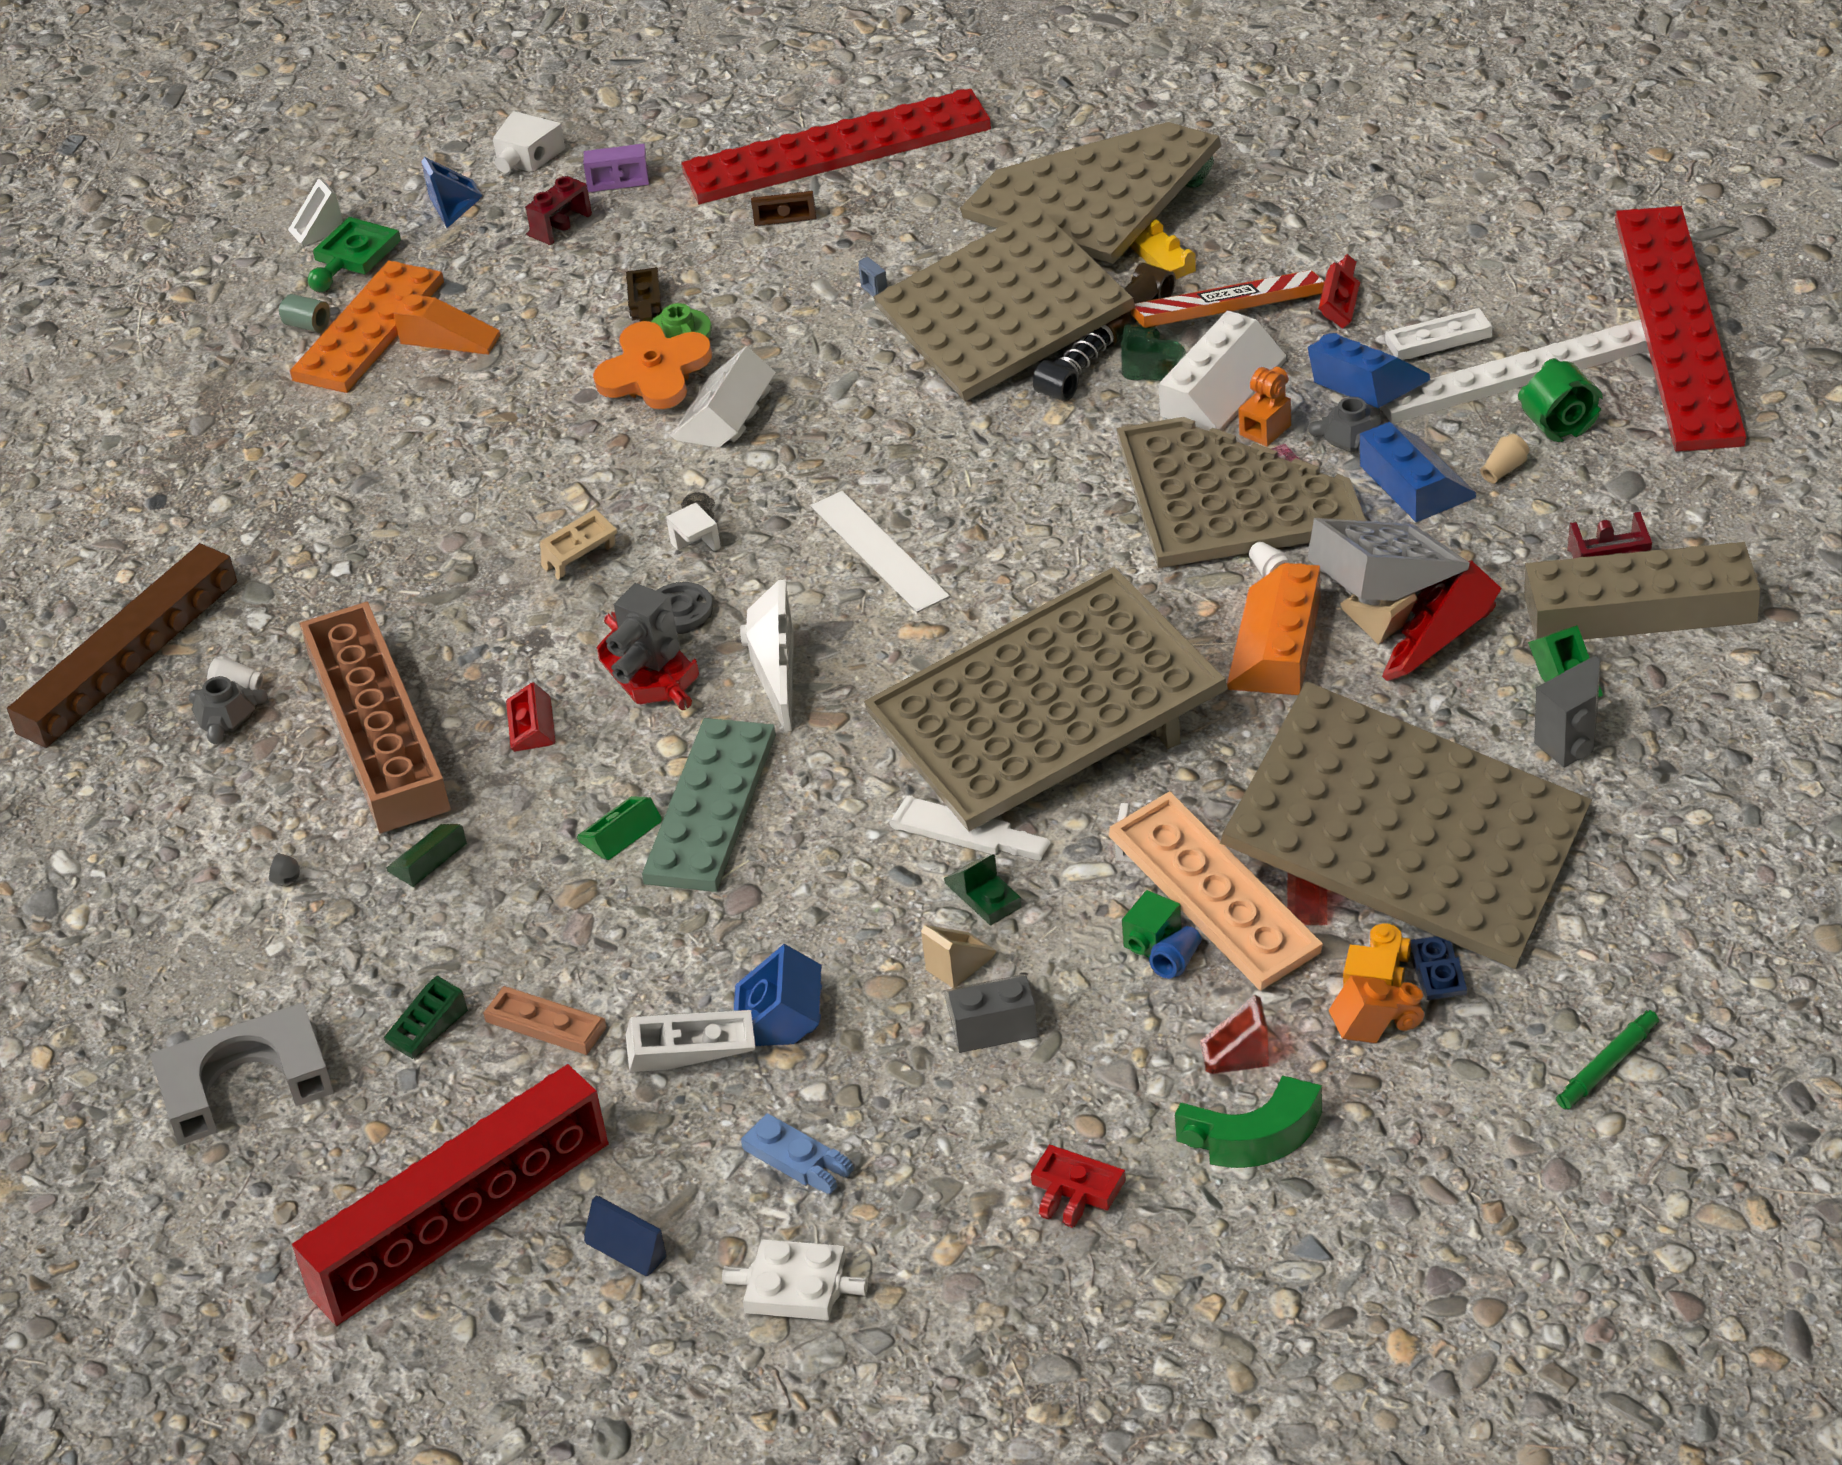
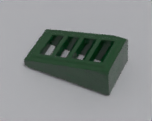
M435 976L421 990L384 1036L385 1043L414 1059L468 1011L464 993L460 988L439 976ZM422 1022L423 1024H425V1026L422 1027L418 1025V1023ZM410 1032L416 1037L412 1040L405 1035Z

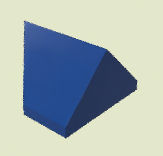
M424 157L421 163L429 198L446 228H448L478 202L482 194L472 179Z

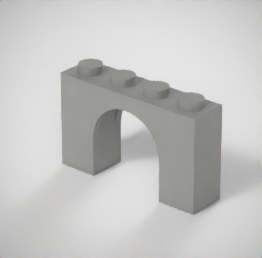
M303 1002L149 1053L168 1117L179 1146L218 1133L208 1102L209 1091L221 1074L237 1065L249 1062H263L280 1069L286 1077L295 1106L334 1094L325 1062Z

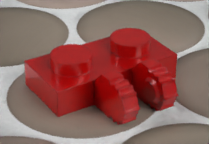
M1049 1144L1031 1173L1032 1185L1047 1190L1039 1205L1038 1214L1042 1218L1051 1219L1059 1207L1062 1195L1071 1198L1063 1213L1062 1222L1065 1226L1075 1227L1083 1215L1085 1204L1108 1211L1126 1181L1125 1170Z

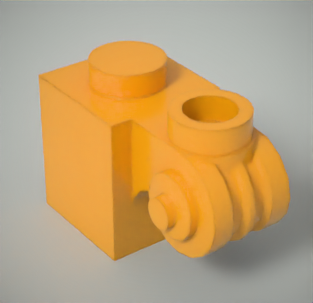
M1388 923L1374 926L1370 931V947L1349 945L1343 971V986L1350 975L1378 978L1385 980L1387 985L1400 987L1404 983L1405 968L1400 967V962L1409 961L1411 938H1403L1399 928Z

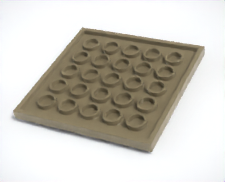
M1039 207L1027 211L1017 219L998 227L995 231L970 242L962 249L943 257L940 261L921 271L915 272L907 279L873 296L876 307L965 402L1135 308L1133 297Z

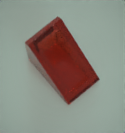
M1253 995L1200 1040L1206 1072L1218 1074L1269 1067L1268 1027L1261 997Z

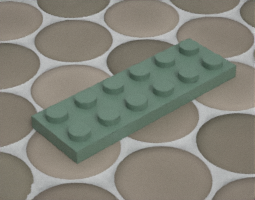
M712 718L703 719L643 869L642 877L644 884L711 892L718 891L776 737L774 724Z

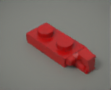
M1348 254L1338 263L1334 262L1327 270L1318 307L1328 320L1333 321L1342 329L1352 321L1360 281L1354 277L1357 261Z

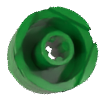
M1556 358L1547 360L1541 370L1518 393V399L1521 402L1523 412L1550 440L1555 442H1563L1564 440L1561 437L1570 434L1578 437L1585 433L1599 417L1601 408L1598 406L1599 398L1603 400L1601 390L1574 363L1559 361Z

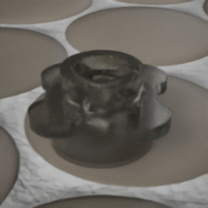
M695 492L683 499L681 503L682 509L697 503L714 519L715 515L712 508L715 506V500L709 498L707 494Z

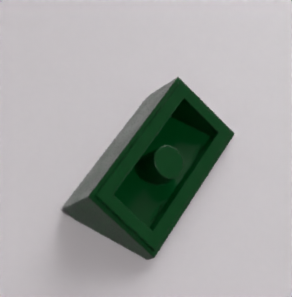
M460 824L438 825L387 866V872L414 887L467 844L463 826Z

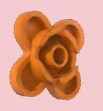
M649 321L637 322L626 327L619 337L623 354L599 364L594 371L593 378L597 391L605 397L618 398L629 394L631 397L636 398V395L642 396L644 402L651 408H671L678 405L687 394L685 379L688 380L689 373L702 369L711 361L712 349L710 341L705 335L697 332H687L666 338L658 324Z

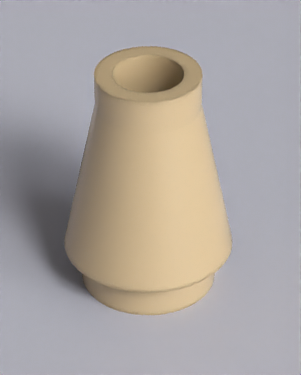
M1516 434L1501 437L1488 460L1480 469L1482 477L1486 481L1495 484L1500 478L1524 464L1529 454L1527 443Z

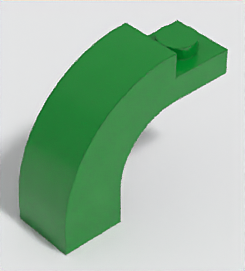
M1282 1075L1269 1101L1262 1107L1244 1114H1224L1180 1102L1175 1112L1176 1142L1186 1144L1192 1148L1209 1150L1210 1165L1220 1167L1247 1168L1277 1161L1298 1149L1316 1128L1323 1113L1322 1085Z

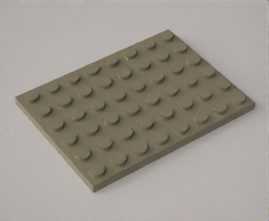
M1112 567L865 700L864 704L870 716L968 832L1221 694L1228 690L1225 677L1115 567Z
M1306 681L1222 834L1220 844L1516 969L1592 799Z

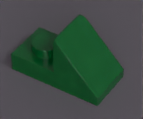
M994 854L974 860L944 878L945 884L990 926L1022 908L1021 897L997 876Z

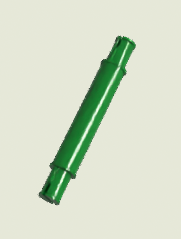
M1646 1010L1643 1015L1641 1014L1635 1021L1630 1022L1574 1078H1571L1565 1090L1556 1097L1558 1105L1565 1110H1569L1582 1097H1586L1639 1043L1647 1038V1035L1651 1032L1650 1030L1659 1023L1657 1014L1652 1010Z

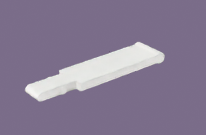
M910 795L904 798L889 823L895 830H903L994 855L1000 850L1015 856L1019 855L1034 860H1041L1050 845V840L1047 838L1028 834L1025 831L1013 830L1009 822L992 819L968 832L947 806L917 799Z

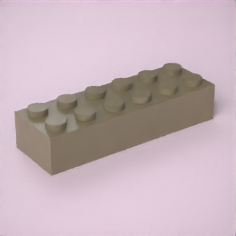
M1745 542L1525 563L1524 598L1535 639L1578 625L1583 640L1757 623L1760 587Z

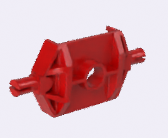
M611 612V616L609 613L605 616L604 623L612 631L596 647L599 661L612 676L614 670L611 667L621 658L612 654L607 648L608 643H606V639L618 629L615 612ZM679 650L676 656L669 660L660 671L646 670L648 667L644 666L626 684L619 682L614 677L636 704L641 705L665 700L670 702L673 700L680 710H685V706L688 709L692 705V699L684 691L697 679L699 670L697 660L693 659L690 662Z

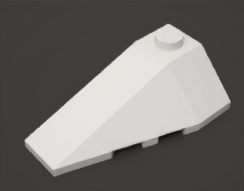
M785 579L778 580L747 609V624L740 626L742 646L749 647L750 660L784 731H792L794 630Z

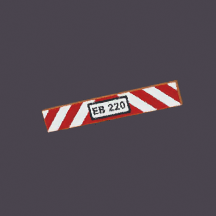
M1312 270L1136 303L1135 308L1131 310V315L1144 328L1225 313L1227 310L1236 311L1322 294L1325 281Z

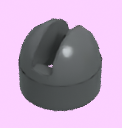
M277 853L270 867L269 881L279 885L294 883L300 875V866L297 860L288 855Z

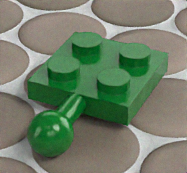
M348 217L313 250L315 261L327 265L324 268L317 267L310 271L307 279L308 285L316 292H325L332 286L333 276L342 268L365 275L401 241L399 230Z

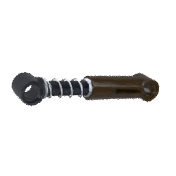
M1141 263L1135 269L1131 282L1124 290L1133 297L1134 304L1171 297L1174 291L1176 277L1173 271L1148 263ZM1131 310L1081 337L1080 341L1073 344L1072 349L1065 352L1064 357L1054 362L1049 360L1042 361L1034 373L1033 389L1038 393L1064 402L1069 401L1077 390L1079 375L1082 373L1081 368L1088 367L1090 365L1089 360L1096 359L1099 350L1104 351L1106 347H1113L1138 322L1131 315Z

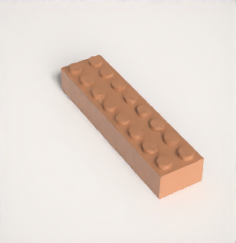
M368 601L300 622L309 658L379 834L451 811L443 777Z

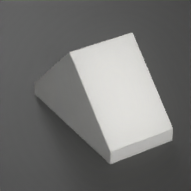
M320 178L317 180L288 229L298 242L304 246L328 237L343 223L337 195L324 180Z

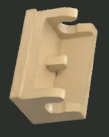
M594 509L540 541L541 566L547 572L553 569L554 566L556 579L559 580L565 576V566L604 542L606 550L614 547L617 529L598 510Z

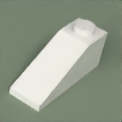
M751 1010L631 1017L626 1031L629 1072L670 1070L754 1051L755 1041Z

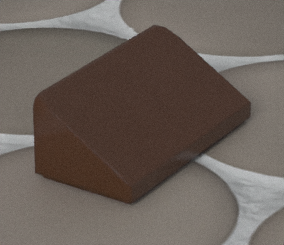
M813 191L751 198L754 226L817 219Z

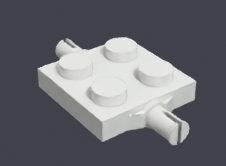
M761 1239L756 1259L749 1268L724 1266L722 1272L723 1284L747 1285L743 1305L744 1312L749 1314L829 1320L833 1304L841 1293L866 1296L868 1290L867 1277L843 1276L842 1270L846 1259L845 1248L839 1245Z

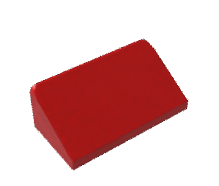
M532 682L506 700L511 750L516 752L546 747L556 742L551 697L541 687Z

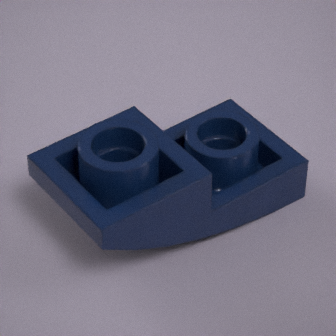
M1438 936L1411 940L1410 954L1426 1000L1467 995V987L1459 957L1455 958L1450 941Z

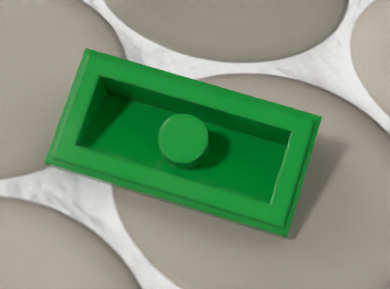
M631 796L579 833L576 838L582 845L601 858L610 860L661 823L662 817L651 797Z

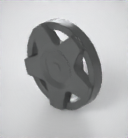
M676 582L656 590L670 596L676 632L678 634L689 633L690 629L701 625L708 618H711L713 612L712 597L703 586L692 582ZM700 596L705 599L706 603L698 602Z

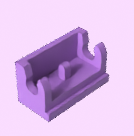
M645 143L584 151L583 165L588 192L649 185Z

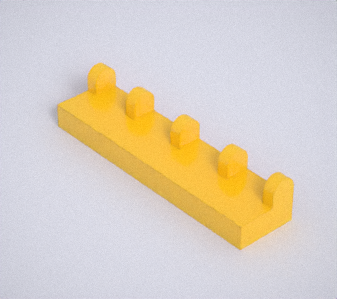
M1153 220L1130 245L1148 264L1173 271L1176 279L1196 272L1195 253L1190 249L1184 251L1180 247V240L1175 235L1168 236L1164 233L1163 224L1159 220Z

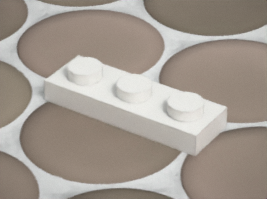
M1480 308L1387 331L1385 332V343L1395 357L1401 360L1413 359L1417 356L1444 351L1448 348L1491 338L1492 325Z

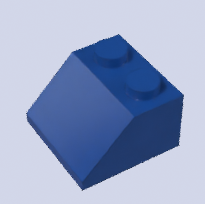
M786 944L779 947L735 985L734 1011L751 1010L755 1046L795 1044L807 1033H812L819 1025L821 1019L822 965Z

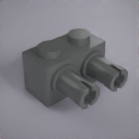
M634 583L614 603L618 629L606 639L609 651L621 657L612 665L611 669L614 670L612 674L619 682L624 684L629 683L634 675L644 666L660 671L680 650L670 596Z

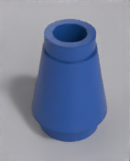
M1185 926L1155 944L1149 957V963L1153 971L1166 979L1182 975L1198 946L1201 944L1200 933L1191 926Z

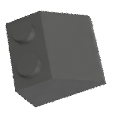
M1596 655L1536 687L1534 743L1564 768L1577 760L1584 759L1594 751L1600 659Z
M1016 975L943 990L959 1053L1038 1037L1035 1003L1026 975Z

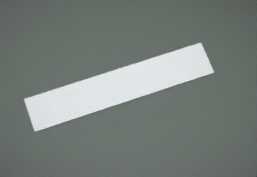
M843 491L810 505L916 612L950 596Z

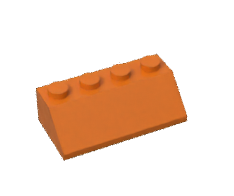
M1283 563L1249 587L1227 681L1228 690L1299 695L1303 686L1321 600L1320 565Z

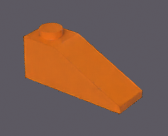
M405 294L393 312L400 344L489 355L501 336L500 330L435 297Z

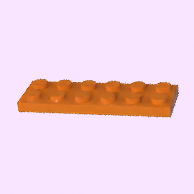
M388 260L290 370L292 381L348 393L397 337L398 331L393 312L405 294L431 297L444 283L442 272Z

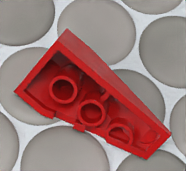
M1470 560L1468 561L1470 562L1468 570L1422 589L1411 610L1415 617L1411 622H1406L1401 630L1406 638L1394 647L1382 677L1389 681L1409 674L1477 621L1487 617L1496 607L1495 599L1502 588Z

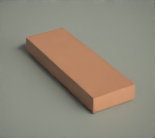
M506 986L502 987L483 1012L487 1023L585 1055L590 1052L607 1028L605 1018Z

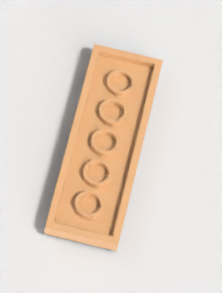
M1170 791L1110 826L1109 837L1171 900L1180 903L1181 911L1260 991L1321 953L1323 943L1225 845L1220 844V840Z

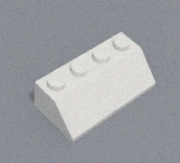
M1227 310L1158 384L1160 416L1168 419L1186 417L1194 420L1196 427L1209 431L1213 427L1223 431L1239 414L1238 408L1256 393L1250 389V381L1254 372L1260 367H1265L1269 370L1274 367H1281L1286 362V354L1256 319Z

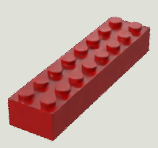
M566 1064L556 1072L546 1076L527 1091L511 1099L510 1102L487 1117L480 1119L476 1124L455 1138L446 1141L432 1153L411 1164L407 1169L386 1183L379 1185L363 1198L342 1209L338 1214L317 1228L305 1233L300 1239L292 1243V1247L309 1298L335 1326H338L609 1145L597 1090L569 1064Z

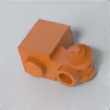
M1265 367L1258 368L1250 381V389L1256 393L1238 408L1239 435L1266 447L1291 426V398L1286 397L1285 387L1289 377L1284 369L1280 367H1274L1271 370Z
M1350 975L1329 1008V1013L1342 1039L1377 1043L1391 1020H1394L1397 1028L1402 1031L1414 1029L1423 1021L1424 1011L1420 1006L1423 992L1419 987L1409 982H1404L1400 987L1387 985L1385 980Z

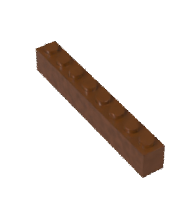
M201 543L194 547L7 707L16 735L44 748L49 747L238 582L230 555Z

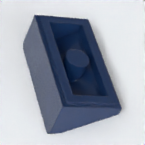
M596 1195L592 1199L584 1234L585 1243L636 1272L649 1276L667 1257L661 1229Z

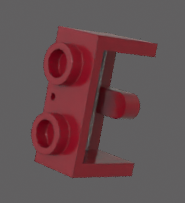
M562 176L555 180V185L549 190L535 194L534 200L525 206L530 229L525 235L552 245L554 243L552 227L562 231L568 230L571 227L569 217L564 215L569 210L590 217L592 210L587 184L569 176Z
M1641 512L1633 513L1631 533L1614 535L1611 521L1602 520L1597 525L1596 538L1583 540L1577 522L1570 523L1567 551L1571 552L1573 558L1652 551V540Z

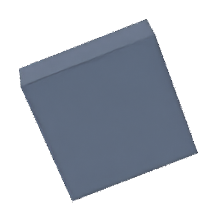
M868 256L859 260L858 267L861 287L871 296L883 292L887 288L886 271Z

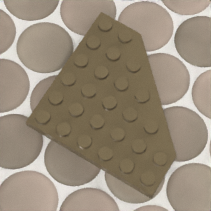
M1165 122L997 169L960 207V211L965 219L998 228L1017 219L1027 211L1039 207L1090 257L1114 264L1221 147L1220 138L1214 134Z
M1186 417L1117 428L1118 443L1158 568L1247 554L1257 542H1264L1276 549L1310 543L1314 518L1366 521L1351 480L1343 475L1337 474L1335 477L1320 473V467L1297 458L1290 462L1278 457V451L1256 443L1247 446L1236 442L1235 435L1213 427L1209 431L1196 427L1194 420Z

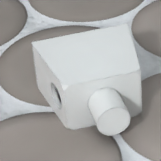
M516 111L509 115L493 138L496 153L495 165L503 173H508L512 168L528 172L535 171L565 149L561 123Z

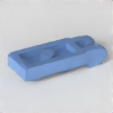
M768 1113L741 1138L744 1151L803 1185L809 1184L826 1194H831L838 1184L831 1173L824 1171V1167L835 1174L843 1176V1178L849 1176L854 1171L851 1160L844 1156V1154L835 1149L830 1150L829 1147Z

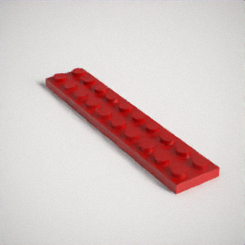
M971 88L966 90L960 89L939 97H928L923 101L901 104L892 109L880 112L874 111L852 119H842L837 123L825 126H814L805 131L783 134L778 138L756 141L750 145L735 149H725L708 156H697L691 160L681 162L683 174L698 205L991 130V122Z
M1682 206L1616 210L1615 223L1675 452L1745 447L1746 433Z

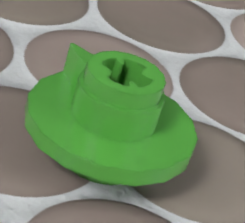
M675 303L665 307L662 314L656 316L651 321L661 327L666 338L687 332L701 333L709 338L712 331V325L707 315L701 311L690 309L689 306L682 303Z

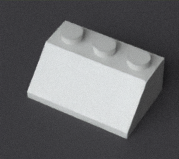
M745 346L709 376L671 437L676 441L717 448L729 439L735 442L746 430V426L743 423L751 419L759 409V406L756 404L757 401H761L771 390L772 386L769 385V382L776 372L748 346Z

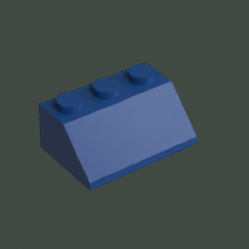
M1337 333L1323 335L1319 341L1307 347L1314 383L1349 397H1359L1366 404L1376 408L1382 407L1431 380L1429 373L1395 356L1350 340Z
M1391 422L1360 433V466L1415 522L1476 498V492L1419 436Z

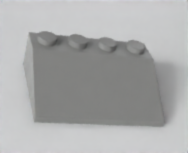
M1314 518L1307 558L1314 565H1320V572L1328 574L1332 577L1333 582L1344 586L1346 592L1356 595L1359 598V602L1369 605H1379L1381 600L1396 601L1468 570L1470 563L1413 524Z

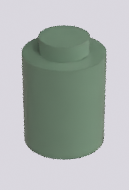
M289 294L279 305V315L285 325L320 333L326 329L329 323L330 307L325 301Z

